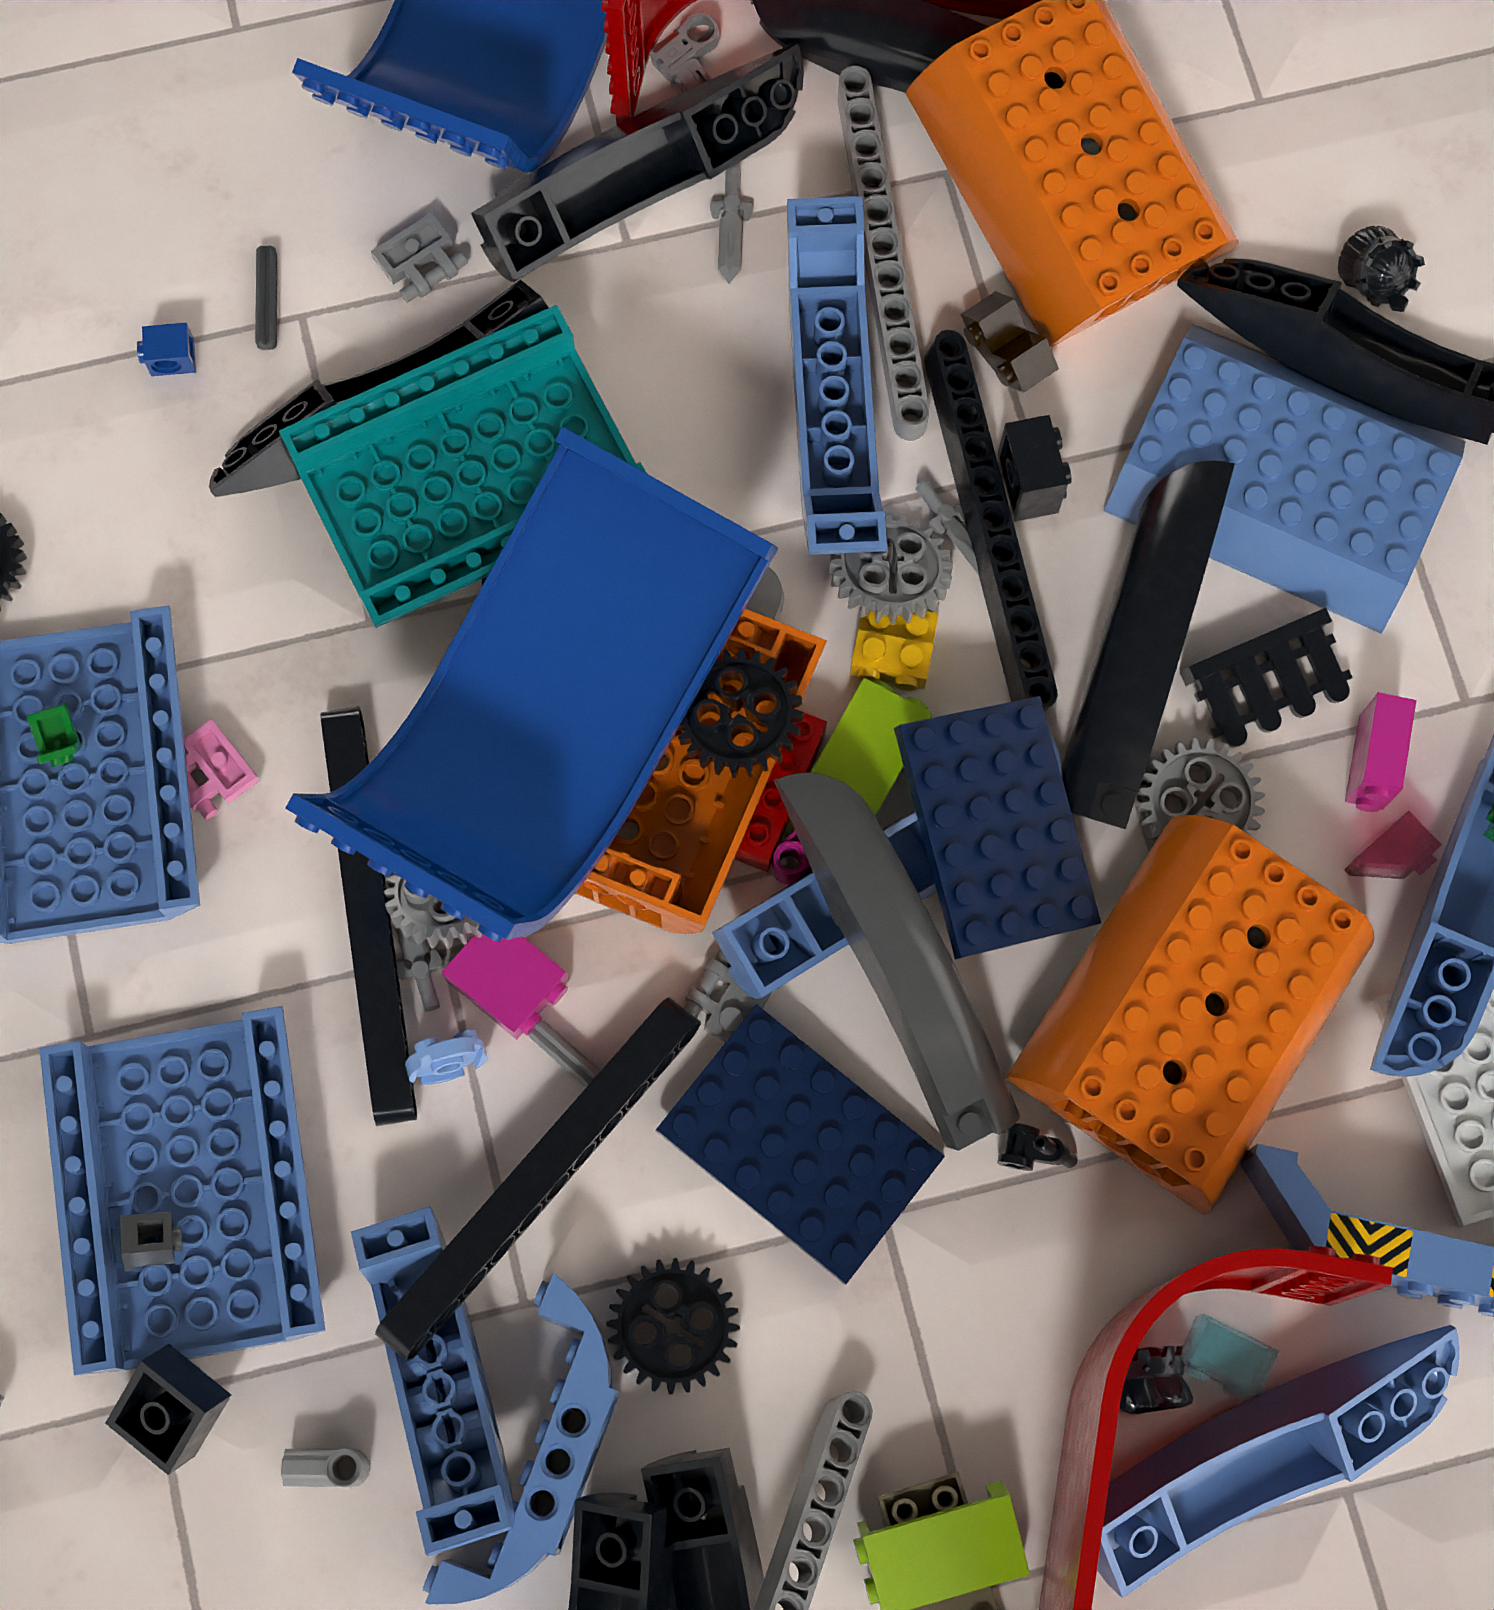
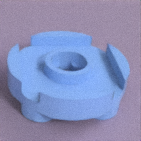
M466 1030L456 1034L453 1039L438 1042L437 1038H428L414 1045L416 1053L406 1060L405 1067L410 1082L414 1083L416 1078L419 1077L421 1085H431L464 1076L463 1067L472 1063L476 1070L487 1061L488 1056L483 1040L478 1038L477 1032L475 1030Z

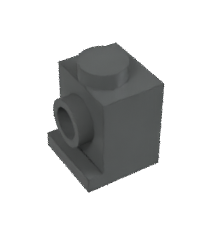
M171 1211L120 1216L121 1257L125 1272L133 1271V1267L175 1263V1251H183L182 1228L181 1226H174Z

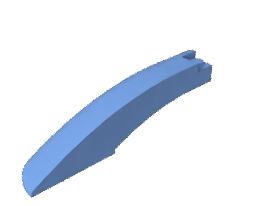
M1494 735L1485 757L1478 765L1405 956L1370 1070L1380 1074L1398 1077L1423 1075L1453 1061L1473 1039L1493 992L1494 842L1483 836L1491 823L1486 820V817L1494 805Z

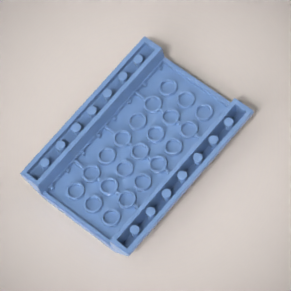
M1191 324L1124 463L1104 508V512L1135 525L1141 506L1148 494L1159 481L1171 472L1185 465L1201 461L1216 460L1235 463L1209 558L1319 607L1327 608L1328 611L1382 634L1411 578L1461 463L1466 441L1369 407L1308 378L1274 358L1195 324Z
M169 605L130 611L131 622L0 641V943L13 944L168 921L201 906L171 608ZM67 703L82 747L77 753L73 754L74 760L55 767H51L50 761L39 764L36 757L39 751L26 716L30 713Z
M282 1006L242 1013V1020L93 1046H87L81 1041L39 1048L73 1372L75 1376L137 1369L141 1360L167 1344H170L187 1359H194L289 1342L326 1331ZM171 1211L174 1226H181L183 1239V1251H175V1263L133 1267V1271L125 1272L121 1257L120 1216Z

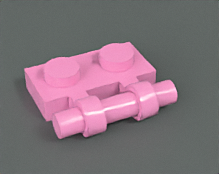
M212 719L184 738V747L189 753L185 757L190 806L192 810H198L205 820L211 819L218 813L217 808L211 802L215 795L220 793L229 804L260 781ZM197 767H200L209 779L201 786L191 776L192 771Z

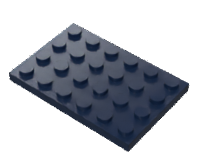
M1040 696L901 724L894 728L955 960L1101 924Z
M757 1004L655 1130L844 1285L849 1282L945 1157V1155Z

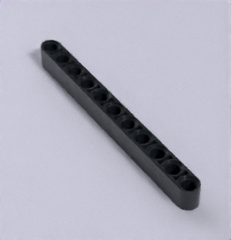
M944 330L935 337L924 356V365L967 532L975 553L979 579L1011 702L1031 698L1029 695L1031 693L1036 697L1040 696L1045 713L1056 702L1058 697L1057 687L970 355L964 337L954 330ZM950 384L956 386L958 390L951 387ZM958 417L964 419L967 422V424L961 422L958 419ZM967 451L972 452L976 458L970 456ZM976 485L981 486L985 492L980 491ZM984 519L991 521L994 527L988 525ZM993 553L999 555L1003 559V562L997 560L994 557ZM1002 588L1009 590L1013 597L1006 595ZM1011 623L1018 625L1022 632L1016 631ZM1020 658L1027 660L1031 668L1026 667Z
M360 706L326 711L320 714L330 792L348 783L369 764L365 727ZM338 849L374 1121L377 1127L417 1120L414 1085L410 1082L405 1067V1062L410 1056L400 983L397 975L391 918L385 907V903H387L384 895V890L387 889L385 875L367 865L369 858L358 851L352 855Z
M670 997L663 1000L378 1325L375 1335L405 1361L408 1362L417 1356L691 1041L698 1031L701 1022Z

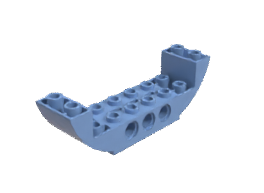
M552 1274L550 1282L543 1280L534 1301V1304L539 1308L537 1314L545 1321L572 1330L583 1336L581 1340L574 1338L569 1348L565 1362L571 1365L566 1380L559 1378L553 1390L550 1403H553L556 1407L551 1420L543 1419L538 1429L534 1443L541 1446L535 1462L527 1460L522 1471L519 1484L525 1486L520 1501H513V1529L508 1530L504 1543L496 1542L487 1564V1568L493 1570L492 1575L452 1559L442 1560L440 1565H436V1567L432 1565L423 1586V1591L429 1593L425 1602L427 1604H458L490 1596L520 1581L534 1571L549 1555L556 1556L561 1552L574 1517L575 1500L582 1496L620 1394L617 1390L612 1389L611 1363L605 1340L594 1317L576 1292L556 1274ZM573 1411H583L586 1417L584 1428L578 1433H569L565 1425L567 1416ZM564 1450L570 1456V1467L563 1474L557 1475L551 1469L550 1461L553 1454ZM543 1491L550 1492L555 1501L554 1509L546 1516L538 1513L535 1507L536 1497Z

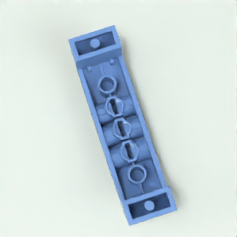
M431 1206L351 1231L359 1270L371 1285L379 1322L383 1320L447 1246ZM464 1301L412 1360L405 1361L385 1343L423 1506L422 1510L416 1511V1516L427 1556L511 1530L514 1526V1505L508 1468L476 1338Z

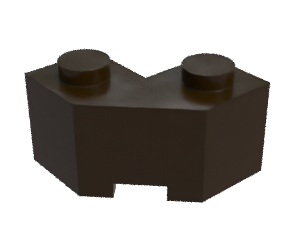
M995 291L960 314L966 326L963 332L967 341L979 351L1004 386H1010L1024 393L1059 369L1047 338L1027 330L1014 298Z

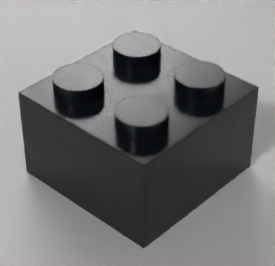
M1050 415L1005 423L997 454L1015 522L1059 513L1062 501L1067 497V486L1072 482L1069 464L1067 461L1062 462L1059 452L1062 449L1061 433L1058 427L1053 428Z
M167 1344L141 1360L105 1424L163 1472L170 1475L196 1456L232 1394L174 1347Z

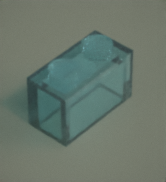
M1203 1313L1195 1317L1184 1342L1181 1356L1182 1361L1186 1364L1184 1370L1186 1374L1207 1383L1208 1379L1211 1378L1224 1384L1222 1388L1224 1393L1238 1400L1245 1401L1247 1396L1250 1398L1260 1397L1279 1350Z

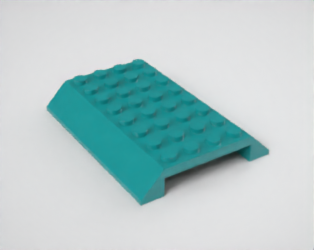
M557 305L279 430L299 476L375 628L489 575L560 446L555 439L562 427L646 473L641 462L636 464L575 349L573 334Z

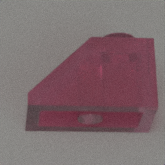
M1408 811L1357 856L1344 871L1349 876L1405 879L1414 870L1419 875H1422L1437 861L1432 854L1442 844Z

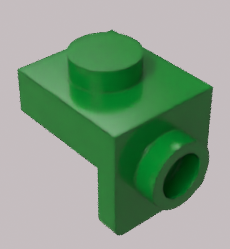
M67 703L30 713L26 716L39 754L36 756L39 764L50 761L51 767H55L74 760L73 754L77 753L82 746Z

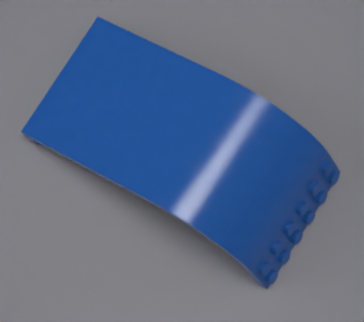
M394 0L387 19L372 47L349 75L345 76L299 58L296 60L292 73L302 82L301 87L313 93L312 98L330 106H333L334 102L346 106L348 112L367 119L368 115L381 119V123L397 131H402L403 128L416 132L415 136L433 144H436L437 141L449 144L451 150L471 157L472 153L484 157V161L494 167L506 170L508 166L529 173L541 167L549 159L573 122L590 86L608 36V34L604 33L606 12H602V0Z
M564 427L561 428L555 439L560 444L438 668L397 732L378 755L348 783L335 791L325 794L293 793L285 809L297 815L295 822L301 827L314 833H318L319 830L326 832L333 837L331 844L338 849L352 855L358 851L369 858L367 865L375 871L386 876H391L392 872L406 880L404 884L406 889L423 898H427L429 894L443 902L440 907L443 911L460 920H464L465 916L480 924L477 929L480 933L497 942H501L502 938L511 940L528 936L540 930L566 905L590 875L638 801L778 550V547Z

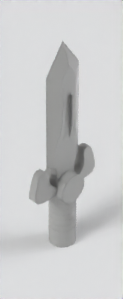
M734 167L727 169L725 172L724 201H712L710 203L713 219L719 218L721 210L725 212L724 217L720 219L718 269L729 284L741 270L742 219L739 218L738 212L739 210L743 212L744 221H749L753 212V205L751 203L740 202V170Z
M928 480L923 481L916 487V491L934 513V518L930 520L928 526L933 528L934 532L938 535H942L945 532L943 527L945 526L948 536L979 575L975 553L971 546L967 528L961 523L965 522L961 505L957 504L952 507L950 504L944 503Z
M397 928L396 932L404 959L410 960L412 963L411 969H407L403 960L397 962L398 978L404 980L415 977L424 1010L426 1012L436 1010L440 1007L432 982L431 971L442 967L444 962L439 953L432 949L430 951L431 961L427 964L425 955L428 949L425 940L417 945L412 935L405 938L400 928Z

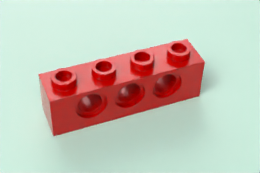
M803 712V721L793 723L800 728V736H788L793 743L792 751L781 748L782 762H775L734 858L767 873L772 864L775 850L780 845L790 821L774 780L790 774L810 773L826 735L827 721Z

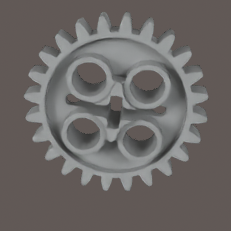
M887 513L885 518L887 551L831 554L829 574H832L831 586L839 587L837 597L839 599L849 597L848 609L855 608L858 605L861 606V617H865L870 611L875 613V622L879 623L883 615L889 617L891 624H895L897 616L901 615L907 623H910L913 612L923 619L925 618L926 609L935 611L938 601L945 600L947 589L950 588L953 563L948 562L950 550H942L943 538L932 540L933 528L922 532L919 530L921 521L917 520L912 525H908L906 515H902L899 522H894L892 515ZM888 542L893 545L892 574L895 575L893 582L894 595L889 593L890 564L887 561L889 553Z
M1194 738L1190 741L1189 750H1187L1180 741L1174 746L1175 756L1165 749L1160 753L1164 764L1157 760H1153L1149 764L1156 774L1144 773L1143 781L1149 787L1140 788L1137 795L1146 798L1147 802L1138 805L1137 810L1148 812L1149 816L1140 824L1141 826H1153L1154 830L1149 835V840L1158 838L1171 818L1188 813L1197 802L1196 798L1208 789L1217 775H1221L1223 781L1206 799L1205 806L1194 815L1210 817L1234 824L1248 835L1250 834L1246 831L1247 829L1256 831L1261 827L1253 819V816L1265 813V809L1255 805L1256 801L1265 797V793L1255 792L1253 789L1261 781V778L1248 777L1247 774L1254 766L1252 763L1243 767L1238 764L1243 753L1238 752L1232 758L1227 755L1229 744L1225 743L1216 751L1214 750L1213 739H1209L1204 748H1200L1197 738ZM1191 766H1199L1205 771V783L1198 784L1191 780L1189 776V768ZM1222 790H1228L1235 795L1237 800L1235 808H1226L1222 805L1219 799ZM1174 795L1180 799L1182 803L1181 813H1171L1167 810L1164 804L1166 796Z
M398 875L386 878L390 888L384 890L387 900L385 907L395 928H400L405 938L412 935L417 945L427 938L431 948H435L439 940H444L446 947L451 948L454 938L459 937L462 944L465 945L467 944V934L473 933L478 938L482 937V933L477 930L480 925L479 923L465 916L464 920L451 916L440 908L443 903L442 901L430 894L427 898L414 894L404 887L406 880Z

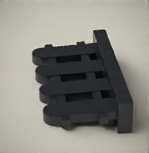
M1323 608L1193 664L1180 672L1185 686L1197 683L1200 691L1194 693L1197 702L1205 700L1216 727L1210 729L1213 738L1221 736L1224 743L1229 744L1231 748H1236L1247 740V730L1244 725L1255 721L1259 730L1271 733L1277 730L1282 723V718L1278 711L1289 706L1294 716L1305 718L1315 711L1316 703L1313 695L1323 691L1326 699L1331 703H1340L1347 699L1350 693L1347 680L1353 677L1349 669L1342 672L1330 646L1336 643L1333 633L1326 636L1322 627L1332 622L1327 608ZM1298 638L1302 647L1292 651L1288 642ZM1265 653L1268 662L1257 665L1254 657ZM1304 656H1307L1318 680V683L1309 687L1296 661ZM1231 668L1234 676L1223 680L1220 672ZM1270 671H1273L1284 695L1283 698L1276 701L1273 700L1262 676ZM1239 685L1250 710L1249 713L1242 716L1239 715L1228 689Z

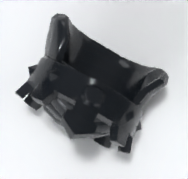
M1373 225L1355 232V235L1347 239L1340 252L1341 256L1338 259V274L1346 286L1358 289L1361 295L1365 296L1372 305L1379 308L1381 303L1389 304L1392 311L1404 312L1409 300L1403 295L1409 289L1417 291L1421 282L1416 279L1418 267L1425 265L1424 257L1415 253L1413 250L1414 243L1399 239L1394 231L1379 225L1375 227Z
M1164 1346L1163 1349L1157 1347L1137 1349L1124 1381L1119 1407L1122 1412L1141 1414L1176 1409L1192 1404L1193 1395L1182 1377L1184 1375L1183 1369L1186 1365L1182 1361L1181 1356L1183 1346H1177L1176 1352L1175 1346Z

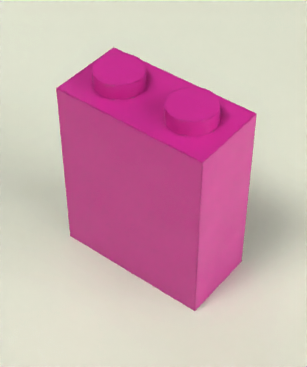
M1377 692L1359 715L1345 802L1356 804V808L1362 811L1377 812L1379 809L1384 810L1403 789L1417 700Z
M483 934L480 938L474 935L441 972L444 979L516 1040L523 1033L528 1036L536 1024L542 1020L539 1014L549 1003L553 1006L558 1003L568 990V987L565 985L568 982L567 973L524 937L511 940L502 938L501 942H497Z

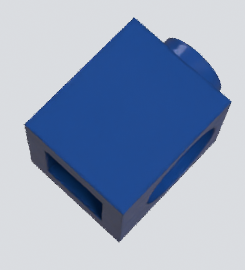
M187 322L142 326V341H137V354L140 364L145 363L151 377L196 373L194 337Z

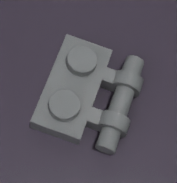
M432 212L371 251L373 259L393 285L405 277L408 279L410 284L399 290L407 303L417 296L423 298L431 292V287L445 278L447 280L452 279L458 275L457 270L468 264L466 257L461 251L451 257L446 255L445 251L454 246L453 240ZM433 259L437 266L421 275L417 269Z
M720 948L714 959L709 958L703 969L706 972L695 989L691 988L685 997L688 1002L684 1009L695 1018L701 1010L711 1015L704 1026V1030L726 1043L757 1004L763 1009L773 992L761 999H755L746 994L728 972L727 966L729 962ZM720 980L729 986L719 1003L710 999L709 996Z

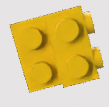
M871 611L865 617H861L850 675L857 676V679L860 681L866 678L872 682L876 679L894 683L895 687L906 691H914L917 688L925 689L939 613L926 611L925 618L922 619L913 612L910 623H907L901 615L897 616L895 624H891L889 617L883 615L879 623L875 622V613Z

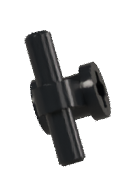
M1015 1123L1004 1132L1007 1134L1003 1154L998 1155L997 1160L999 1165L1008 1168L1032 1171L1034 1162L1063 1165L1067 1168H1072L1077 1164L1078 1158L1075 1153L1070 1151L1068 1145L1058 1138L1040 1135V1129Z

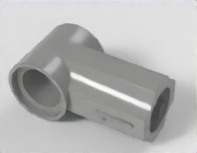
M285 1449L281 1467L283 1486L356 1487L362 1484L369 1476L370 1463L367 1456L356 1449ZM346 1456H351L357 1466L356 1473L349 1480L342 1478L339 1473V1464Z

